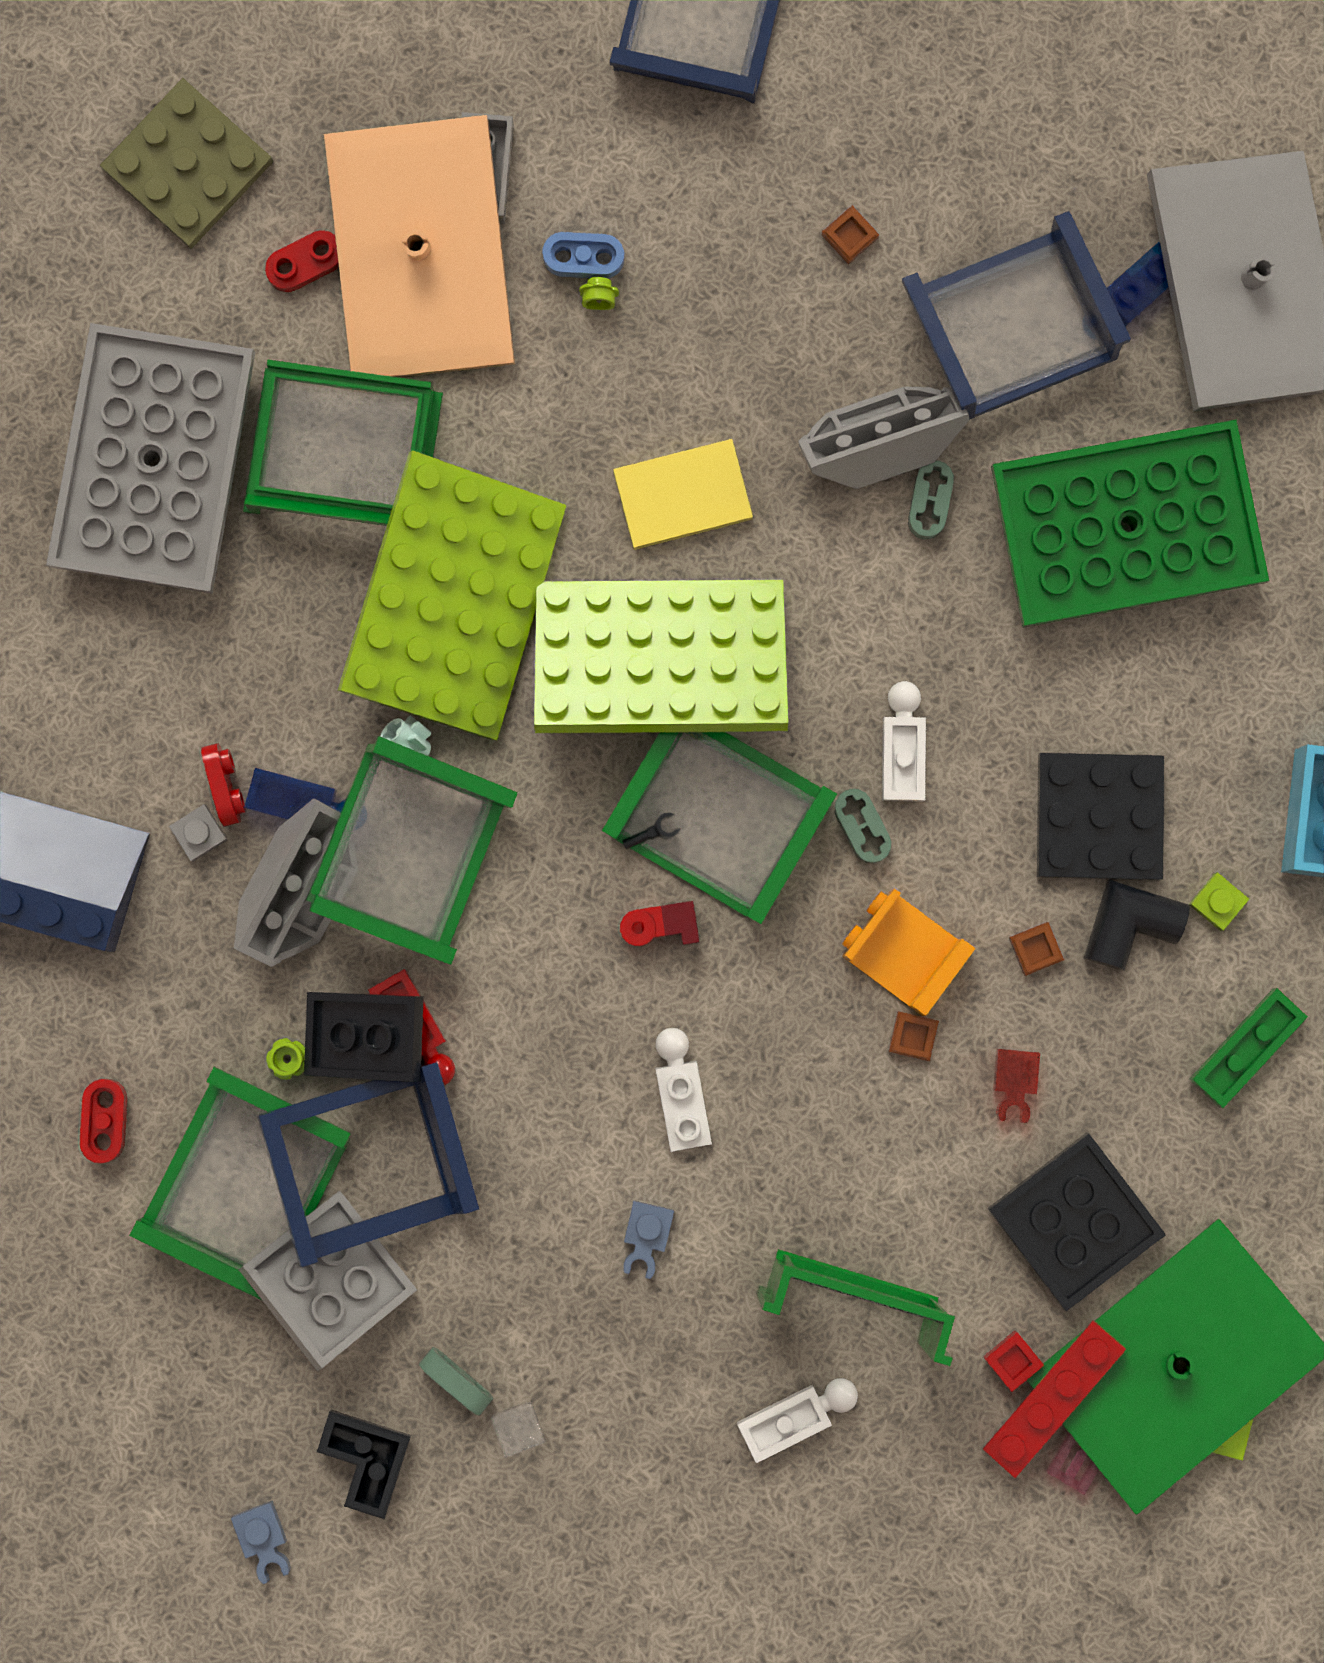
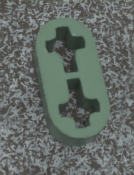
M935 461L932 464L921 467L915 479L908 526L910 531L920 539L937 537L942 532L947 520L954 475L951 468L944 462ZM933 470L939 471V478L946 480V484L938 486L935 497L928 496L930 482L923 480V476H930ZM927 503L933 504L932 518L938 520V524H932L929 530L922 529V522L916 520V516L923 515Z
M860 789L845 790L838 796L834 806V812L854 853L860 860L871 864L882 861L888 856L892 842L870 797ZM847 797H851L854 802L861 800L864 803V807L860 810V815L864 821L863 824L858 825L852 814L847 816L843 814L842 809L847 805L845 800ZM867 827L873 838H882L883 844L878 847L879 855L874 856L871 851L863 852L861 846L866 842V839L861 829Z
M432 1347L419 1363L421 1369L429 1377L478 1416L483 1413L494 1399L488 1390L435 1347Z

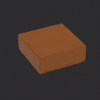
M853 205L822 231V236L848 265L879 238L877 231Z
M1049 922L1009 937L1024 976L1064 961Z
M897 1011L888 1052L930 1061L939 1021Z

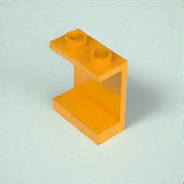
M895 888L888 895L880 891L866 910L872 915L863 929L856 924L842 942V945L847 948L842 957L918 1014L926 1016L976 948L964 939L955 938L900 897L901 893Z

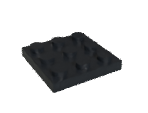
M1039 753L1037 877L1163 880L1164 756Z
M1089 1133L1082 1135L987 1208L1066 1312L1166 1236L1165 1232Z

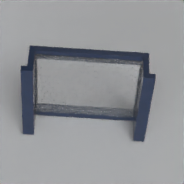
M630 0L619 48L613 47L609 63L613 66L614 71L628 72L735 96L755 104L780 0Z
M1070 211L1054 217L1051 233L928 283H922L918 272L902 278L903 286L961 410H967L969 420L1118 359L1122 345L1129 343L1131 340Z

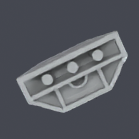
M901 387L826 413L811 428L809 433L804 435L798 442L812 474L859 489L934 463L967 424L969 414L966 409H960L950 387H944L942 390L930 387Z
M313 798L277 829L239 900L234 949L272 967L280 963L281 960L294 956L320 942L331 919L310 912L309 909L312 903L306 900L340 812ZM352 835L327 896L338 902H341L358 870Z

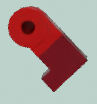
M693 901L636 909L628 912L620 923L622 938L633 946L642 947L651 943L654 938L674 935L682 936L683 945L700 943Z

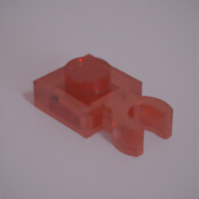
M996 1049L993 1090L1005 1092V1098L1000 1101L996 1110L999 1121L1006 1120V1111L1012 1105H1016L1020 1109L1019 1119L1021 1123L1029 1121L1030 1108L1024 1101L1025 1093L1037 1095L1040 1063L1039 1052Z

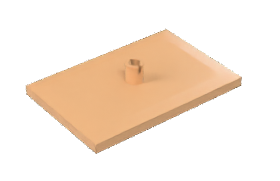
M487 115L324 134L351 371L391 377H408L514 365L515 358ZM422 241L425 243L420 250L412 251V246L415 242Z

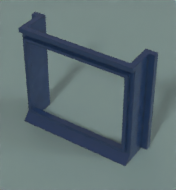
M438 1062L421 1066V1082L372 1080L257 1116L300 1267L317 1263V1258L452 1214H467L479 1210ZM413 1086L444 1194L311 1237L280 1126Z

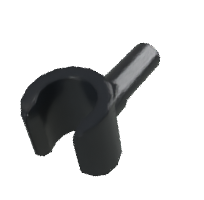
M670 812L663 813L657 818L653 826L623 839L624 847L629 849L657 837L666 840L673 838L678 834L680 828L667 833L662 830L661 821L675 814Z

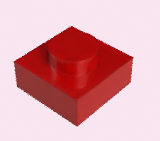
M1016 1330L983 1356L1011 1392L1044 1366Z

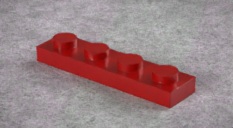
M1092 1320L988 1441L983 1450L1016 1478L1124 1353L1126 1348Z

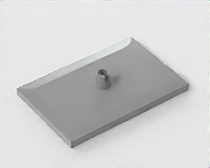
M1304 151L1151 169L1147 173V179L1193 412L1324 393V249Z
M90 323L46 565L48 567L213 594L254 365V349ZM160 458V461L156 466H149V463H151L154 459Z

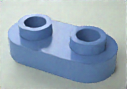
M558 232L546 240L542 250L546 268L552 274L560 277L612 278L621 271L624 265V249L618 239L607 234ZM563 250L568 251L571 254V258L567 262H559L556 259L557 253ZM600 253H608L612 257L611 261L605 265L598 263L596 258Z

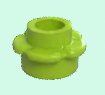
M592 277L587 280V284L579 288L582 306L589 310H611L615 307V297L619 296V289L614 286L612 287V282L608 278Z
M288 1038L277 1040L266 1056L268 1068L274 1071L276 1077L283 1080L291 1079L293 1075H301L304 1072L305 1047L299 1041L291 1042ZM285 1055H290L291 1061L289 1063L284 1062Z

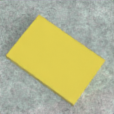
M732 439L613 469L634 550L753 520Z

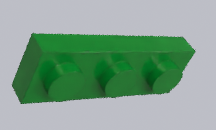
M1273 988L1189 1080L1219 1108H1224L1308 1016L1278 988Z

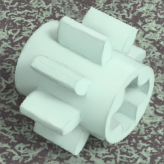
M409 716L406 721H403L401 718L392 720L385 726L380 736L427 756L431 750V744L426 740L431 735V731L412 716Z

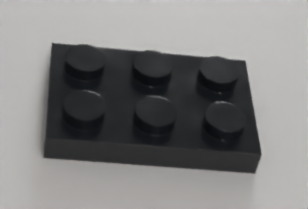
M307 992L304 1076L421 1082L424 996Z

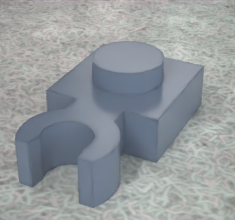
M633 1201L624 1242L635 1245V1249L627 1255L624 1261V1273L629 1274L632 1263L635 1260L641 1259L648 1266L646 1278H652L655 1272V1261L651 1255L652 1250L665 1252L674 1214L673 1209Z
M273 1500L232 1516L231 1521L245 1559L256 1554L259 1558L256 1573L260 1582L265 1584L270 1580L266 1566L272 1562L280 1566L283 1576L288 1575L291 1569L290 1562L283 1553L277 1550V1546L286 1543L287 1539Z

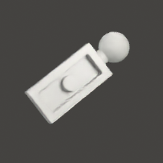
M908 681L896 683L888 693V702L890 707L896 712V717L883 718L882 801H925L926 718L913 717V711L920 704L921 694L917 686Z
M677 1028L663 1030L656 1039V1050L663 1059L667 1060L668 1065L655 1069L671 1152L712 1144L697 1061L684 1063L683 1057L688 1051L689 1041L686 1034Z
M844 1378L832 1380L826 1386L824 1394L819 1397L813 1385H810L738 1421L737 1425L755 1462L758 1463L832 1426L826 1412L833 1410L844 1413L851 1410L857 1403L858 1392L855 1385Z

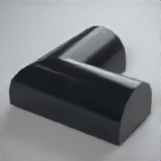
M1108 879L1084 959L1125 971L1136 932L1177 944L1184 933L1189 917L1190 905Z
M329 1411L317 1453L357 1465L344 1507L385 1519L411 1438L410 1434L338 1411Z

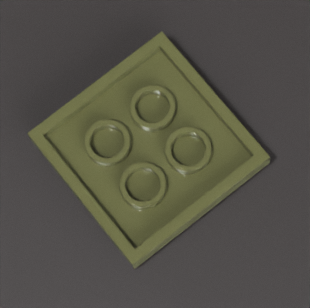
M182 78L100 164V167L185 245L192 249L274 161L266 151L189 82Z

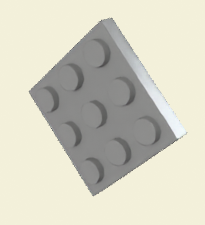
M338 1191L306 1216L311 1237L363 1221L341 1191ZM288 1230L239 1269L317 1371L321 1370L417 1291L378 1239L317 1258V1263L300 1267L290 1230Z

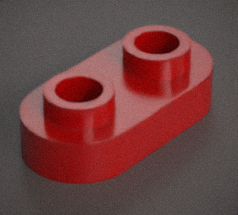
M325 230L315 231L272 253L265 265V273L271 285L282 292H293L338 269L339 263L335 234ZM327 245L329 250L325 255L319 256L315 254L318 246ZM284 263L292 265V270L287 274L279 273V267Z
M219 743L201 747L206 775L222 826L226 827L240 823V814L246 812V805L241 790L239 788L233 790L229 774L235 773L236 770L230 750H222Z
M113 1079L93 1081L86 1087L82 1096L80 1149L83 1155L94 1163H107L115 1160L120 1156L125 1146L127 1093L124 1087ZM105 1091L113 1096V1103L108 1108L103 1107L99 1101L100 1095ZM102 1133L108 1135L111 1140V1144L106 1150L101 1149L97 1144V1139Z

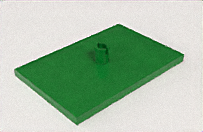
M1237 419L1000 462L991 466L1022 628L1265 584L1270 581ZM1121 521L1131 527V532H1127L1122 528Z
M1217 1219L1095 1320L1096 1323L1121 1343L1126 1350L1062 1425L1135 1515H1138L1324 1360V1341L1223 1222ZM1083 1331L1043 1363L1044 1366L1027 1379V1382L1033 1389ZM1179 1357L1186 1362V1369L1181 1374L1176 1373L1173 1369L1174 1359Z

